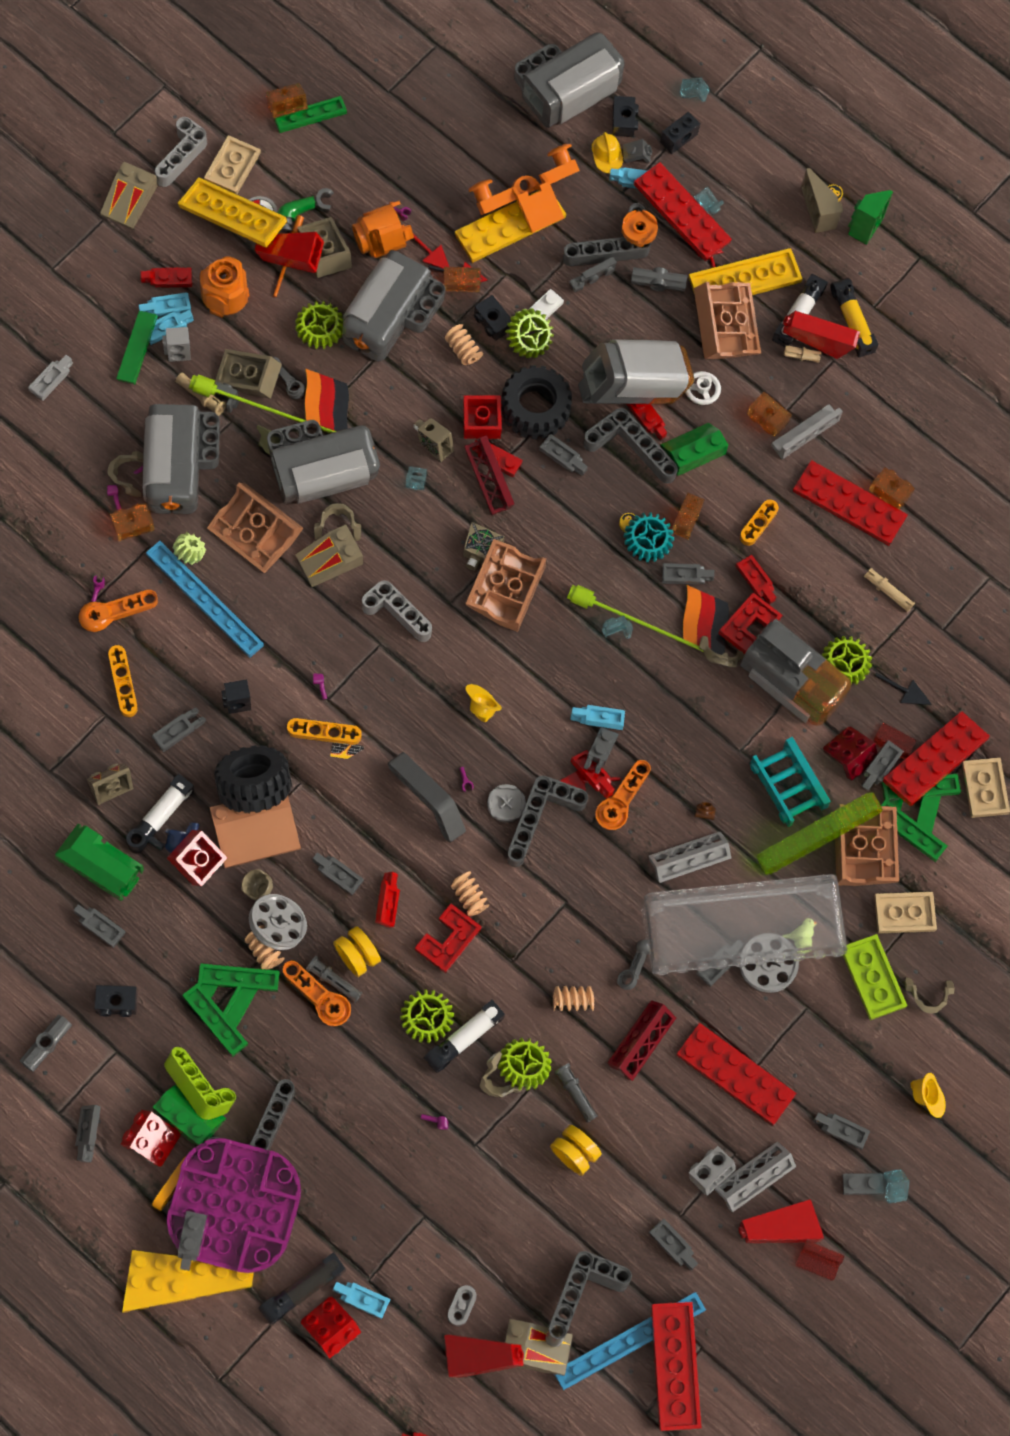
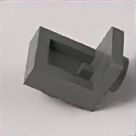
M643 139L623 144L624 161L626 163L644 159L647 163L651 162V146Z
M217 382V389L238 396V390L233 389L229 384ZM215 392V396L228 401L226 404L227 412L231 413L233 408H237L238 400Z

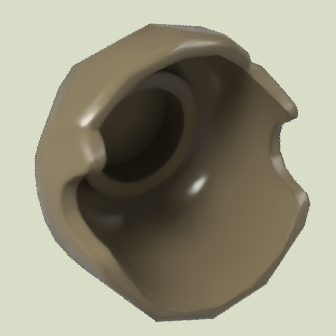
M260 869L250 870L242 879L241 889L249 898L257 901L262 896L271 893L273 889L272 879Z

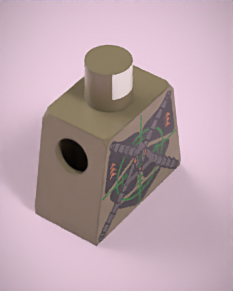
M421 419L416 421L414 429L418 431L421 445L439 462H442L454 452L452 434L449 430L433 419H429L426 422H423Z
M472 522L463 556L468 558L466 567L475 571L478 564L483 565L493 539L504 542L505 536Z

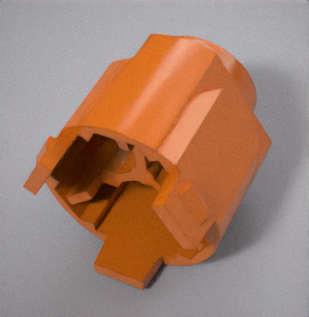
M400 201L389 202L387 205L365 212L363 216L357 219L355 224H352L353 234L362 254L368 253L370 257L376 259L387 255L390 250L397 251L405 248L406 241L414 238L411 225H401L394 206L400 205Z
M225 256L201 271V297L211 314L223 318L224 315L237 313L245 307L248 302L249 288H247L246 272L239 260Z

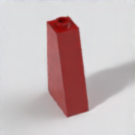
M317 232L277 234L267 247L256 243L255 251L263 261L316 273L324 241Z
M796 310L786 315L783 320V333L836 359L856 348L860 331Z
M811 1199L742 1220L740 1223L741 1227H738L739 1234L742 1239L745 1238L746 1243H814L824 1239Z
M444 1335L449 1377L461 1378L524 1366V1352L519 1344L457 1335Z

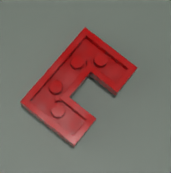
M752 593L719 630L718 634L745 654L757 638L747 630L749 626L757 620L766 627L775 619L780 621L783 615L755 593Z
M450 904L439 917V921L453 931L443 945L426 933L414 949L445 974L482 929V926L453 904Z

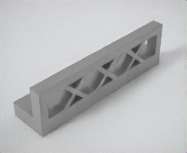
M827 405L772 442L771 447L781 459H784L837 423L843 411L840 407L834 411L830 405Z
M721 832L649 855V861L655 868L656 878L659 883L731 859L729 843Z
M777 1141L728 1176L715 1188V1191L725 1200L728 1209L733 1213L796 1167L791 1153ZM777 1150L781 1152L778 1156L771 1157ZM759 1163H765L761 1168H755ZM749 1174L747 1178L739 1179L742 1175ZM733 1186L726 1193L723 1191L725 1187Z

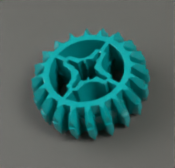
M643 512L641 518L636 515L634 520L629 521V526L625 528L626 533H624L623 537L626 540L624 544L629 545L628 551H634L633 557L639 555V561L644 557L646 562H649L650 558H652L653 562H656L657 557L663 559L664 554L668 555L669 549H672L673 544L671 542L674 541V537L671 535L674 531L669 529L670 523L664 524L665 518L658 519L659 514L652 517L650 512L648 517H646ZM643 526L642 533L635 536V530ZM646 535H649V537H652V540L646 538ZM663 538V544L655 549V542Z

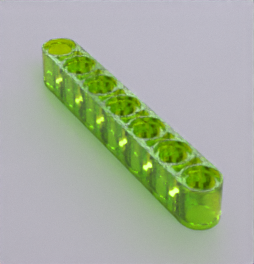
M873 792L864 794L765 849L756 858L763 872L766 875L772 874L880 814L883 809Z

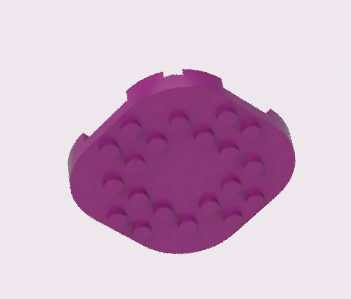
M211 1139L193 1148L181 1165L180 1175L167 1215L168 1232L177 1249H179L186 1212L189 1211L208 1215L197 1261L242 1273L260 1272L274 1265L282 1257L288 1246L301 1199V1183L293 1165L285 1157L274 1151L230 1139Z

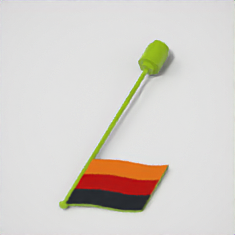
M305 369L307 380L304 403L306 420L219 390L215 380L199 374L198 376H192L189 389L193 390L192 392L208 398L210 395L214 396L216 392L300 423L315 420L319 423L321 430L328 433L348 429L349 390L347 383Z
M572 585L567 599L578 606L587 609L588 606L592 607L595 604L702 652L703 650L699 649L701 637L706 636L712 651L720 655L725 652V638L718 633L729 619L728 603L686 585L687 603L683 618V639L595 601L594 591L580 585Z

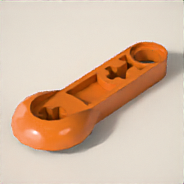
M145 590L108 603L89 602L80 609L79 623L87 631H101L112 621L154 608L158 603L157 594L153 590ZM152 595L155 599L152 603H146L144 601L145 596ZM139 598H141V604H142L143 606H140V604H139V602H138V599H139ZM128 602H132L134 608L131 609L128 606ZM92 614H96L98 620L94 621Z
M637 761L615 794L597 806L596 820L602 828L617 830L626 823L629 804L650 773L651 767L647 761ZM642 765L647 769V772L640 774L637 772L636 767ZM635 776L637 778L635 785L631 788L628 787ZM608 811L610 813L614 811L615 815L612 818L608 817Z
M288 961L284 964V977L315 1005L318 1016L323 1023L335 1027L344 1024L351 1014V1005L347 998L328 991L297 962ZM289 966H295L297 973L295 975H288L286 969ZM300 975L304 981L310 980V987H302V981L299 979ZM338 1006V1007H339V1008H338V1012H339V1013L333 1012V1013L331 1014V1013H330V1012H331V1008H330V1007H334V1008H335V1007Z

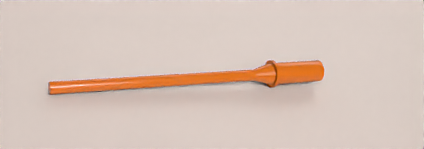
M297 216L291 233H299L298 227L302 226L304 217ZM286 266L282 267L273 297H277Z

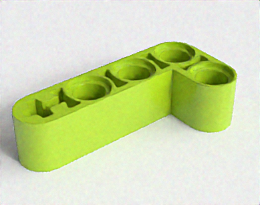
M180 1047L172 1049L164 1063V1067L198 1116L202 1119L210 1120L227 1114L236 1100V1094L229 1088L214 1091L189 1054Z

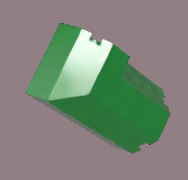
M78 823L56 852V859L122 901L123 895L127 897L138 883L140 878L137 877L138 872L142 874L144 870L143 865L107 841L104 844L101 841L103 837L85 825L81 827V824Z

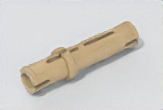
M872 568L865 574L864 578L873 583L878 591L884 592L904 608L906 612H909L914 606L915 602L911 601L890 584L886 577L883 578Z

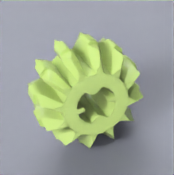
M188 532L178 536L172 547L174 555L178 556V560L182 559L184 564L189 562L191 565L201 561L206 551L205 543L200 541L201 537L197 538L194 533L190 535Z

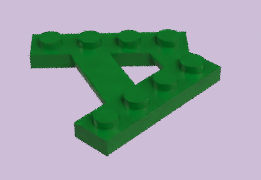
M958 774L945 776L921 797L916 822L901 811L903 800L882 781L884 802L881 806L897 808V834L936 862L947 848V845L932 834L941 796L960 794Z
M200 964L198 983L182 996L233 1057L248 1045V1042L236 1029L258 990L278 992L280 971ZM218 987L237 988L224 1012H222L211 999Z

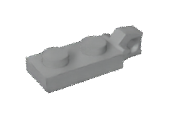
M65 355L60 362L57 360L55 362L52 361L28 387L29 391L44 401L70 372L69 368L73 364L72 359Z

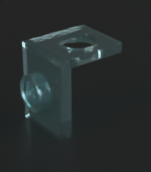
M409 467L406 476V488L424 490L427 469ZM415 472H419L422 476H416L412 474Z

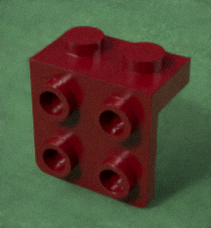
M847 727L823 747L826 754L843 765L846 777L851 781L869 766L878 753L875 742L853 727Z

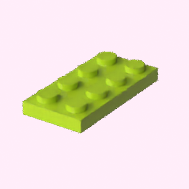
M877 934L840 948L870 1021L907 1007Z

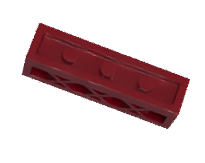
M487 435L479 438L474 443L464 446L491 515L511 509L515 503ZM479 446L482 452L480 458L473 456L470 449ZM479 463L487 465L489 469L487 475L479 473ZM486 480L494 482L496 486L494 492L486 490ZM493 498L500 499L503 507L494 510L491 503Z
M651 1000L607 1064L611 1068L621 1071L628 1080L633 1081L676 1020V1017L664 1004ZM666 1014L668 1019L661 1025V1018ZM656 1030L655 1038L650 1040L651 1032ZM641 1046H645V1052L642 1056H639V1049ZM634 1061V1068L629 1073L626 1068L630 1062Z

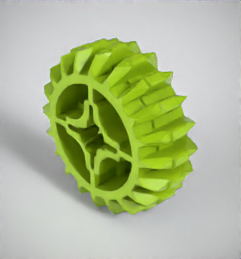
M315 301L314 306L309 303L308 308L303 307L302 312H298V318L295 320V330L298 332V337L302 338L303 344L308 342V346L315 345L316 350L318 346H322L325 349V345L332 347V342L337 343L338 338L342 337V313L338 312L337 307L332 308L331 303L326 306L324 301L322 305H318V302ZM313 318V321L308 326H305L306 322ZM335 324L332 331L328 333L327 329L330 328L331 325Z
M533 308L522 309L521 312H516L515 316L510 318L512 322L507 324L510 329L505 332L510 337H507L506 340H511L509 347H514L513 352H519L520 357L537 358L538 355L545 354L544 351L550 349L547 344L553 343L550 337H553L554 334L550 333V330L554 327L548 325L551 320H545L546 315L541 314L540 310H534ZM529 331H530V332H533V331L535 332V333H532L531 335H525V334L529 333Z
M842 636L841 640L836 637L834 642L830 641L828 647H824V653H822V656L826 659L825 663L843 678L841 686L844 682L849 687L852 682L856 685L859 683V680L863 681L865 675L869 674V669L872 667L870 663L872 656H868L870 649L864 650L866 645H860L859 639L854 642L852 636L849 637V640H846L845 636ZM842 649L841 655L832 658L834 652ZM844 657L849 661V664L843 661ZM861 664L859 670L851 673L853 666ZM829 672L827 678H831L833 673ZM836 676L833 679V683H836L838 680Z
M424 990V995L417 991V998L410 995L409 999L411 1002H404L406 1007L401 1008V1012L404 1015L400 1016V1020L405 1021L402 1023L403 1028L409 1027L406 1030L407 1035L413 1032V1040L419 1036L420 1043L423 1042V1038H427V1043H430L433 1037L434 1041L437 1042L438 1035L444 1038V1031L450 1032L448 1025H453L454 1021L449 1018H453L454 1013L449 1011L453 1007L452 1005L445 1006L449 1000L447 998L441 1000L443 994L440 993L436 997L435 990H432L431 995H428L427 990ZM425 1002L433 1003L437 1005L439 1009L437 1007L430 1008ZM419 1004L421 1012L411 1019L412 1010ZM424 1010L428 1016L432 1015L430 1017V1022L426 1017H424ZM443 1014V1022L435 1029L434 1020ZM415 1024L425 1025L430 1031L421 1030Z
M520 1038L519 1042L514 1039L511 1044L507 1043L505 1048L501 1050L502 1056L498 1064V1069L501 1070L500 1076H506L505 1083L512 1082L511 1088L518 1085L519 1090L523 1086L527 1091L530 1090V1087L536 1089L538 1084L543 1085L544 1081L549 1077L551 1071V1059L548 1058L549 1052H543L544 1046L538 1047V1041L533 1044L530 1038L527 1042L523 1038ZM517 1053H523L522 1055L512 1056Z

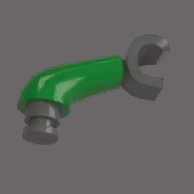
M323 188L319 190L315 198L310 196L282 205L277 213L285 216L287 222L280 232H291L290 226L296 217L315 209V207L319 211L329 213L331 205L323 204L320 198H329L334 192L331 189Z

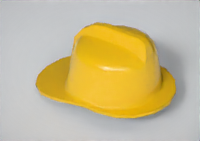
M604 132L603 135L593 141L592 152L597 168L604 173H610L611 169H620L623 164V156L617 138Z
M474 684L466 686L465 690L471 698L470 711L482 722H487L496 711L502 709L501 705L484 688Z
M927 1073L924 1078L913 1080L910 1085L915 1102L926 1106L935 1118L943 1116L946 1106L945 1097L935 1076L932 1073Z

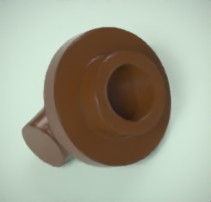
M702 802L697 805L695 817L714 820L716 808L709 802Z

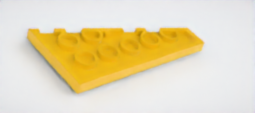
M132 1250L122 1312L125 1313L223 1292L252 1288L254 1273L237 1272L197 1260L191 1261L190 1270L186 1271L180 1269L182 1258H178V1256Z

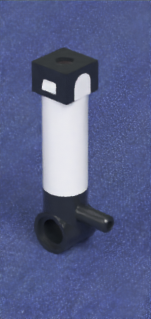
M812 273L787 315L795 310L809 314L818 298L821 297L826 289L828 282ZM782 322L774 332L772 341L786 347L791 345L794 338L782 332L784 327Z
M180 774L173 779L169 789L139 824L128 832L126 841L130 851L140 853L145 850L147 843H150L159 851L163 850L164 844L153 836L179 805L194 792V785ZM136 837L142 839L139 844H133L131 841Z
M493 1000L489 1001L481 1008L480 1012L440 1045L431 1049L424 1056V1059L436 1073H439L492 1026L494 1028L504 1019L505 1013Z

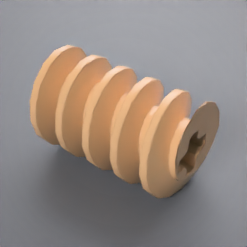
M459 324L448 331L445 340L453 348V352L457 354L463 365H470L478 361L483 356V352L476 353L479 347H473L475 341H469L471 335H466L467 330H461L463 325Z
M471 871L455 878L451 888L456 890V896H461L459 901L464 903L463 908L465 910L469 909L467 915L474 916L484 911L489 905H484L487 898L480 899L483 891L476 892L479 885H472L475 878L468 879Z
M261 925L258 927L264 929L265 925ZM252 931L246 936L245 942L249 944L250 950H254L253 956L257 957V962L261 964V969H272L285 959L284 957L278 959L281 951L274 952L275 949L261 943Z
M556 986L553 992V1011H555L556 1006H559L560 1011H563L564 1006H567L568 1011H571L572 1005L575 1006L576 1011L579 1010L580 1005H582L584 1011L587 1010L588 1005L594 1011V993L591 986H587L585 991L583 986H579L578 991H576L575 986H571L570 991L567 986H563L562 992L559 986Z

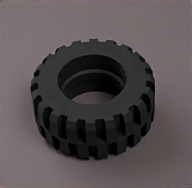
M531 365L529 369H526V367L520 368L519 373L515 371L511 374V379L508 378L505 382V387H503L501 414L505 419V423L508 427L512 426L513 432H520L521 436L525 438L528 435L532 436V439H537L538 436L544 439L548 437V434L555 435L558 429L561 430L565 426V422L568 421L572 405L570 386L568 382H564V377L561 374L557 375L556 370L552 368L550 370H547L546 366L536 368V365ZM536 391L546 394L554 405L546 412L533 413L526 410L520 404L519 398L528 392Z
M254 745L249 748L242 747L238 751L234 750L230 752V755H225L222 761H219L214 771L218 797L221 803L228 809H233L238 813L241 811L249 814L250 812L259 813L265 809L267 811L273 806H278L281 800L284 801L291 791L292 782L288 761L280 751L272 747L268 748L262 745L257 747Z

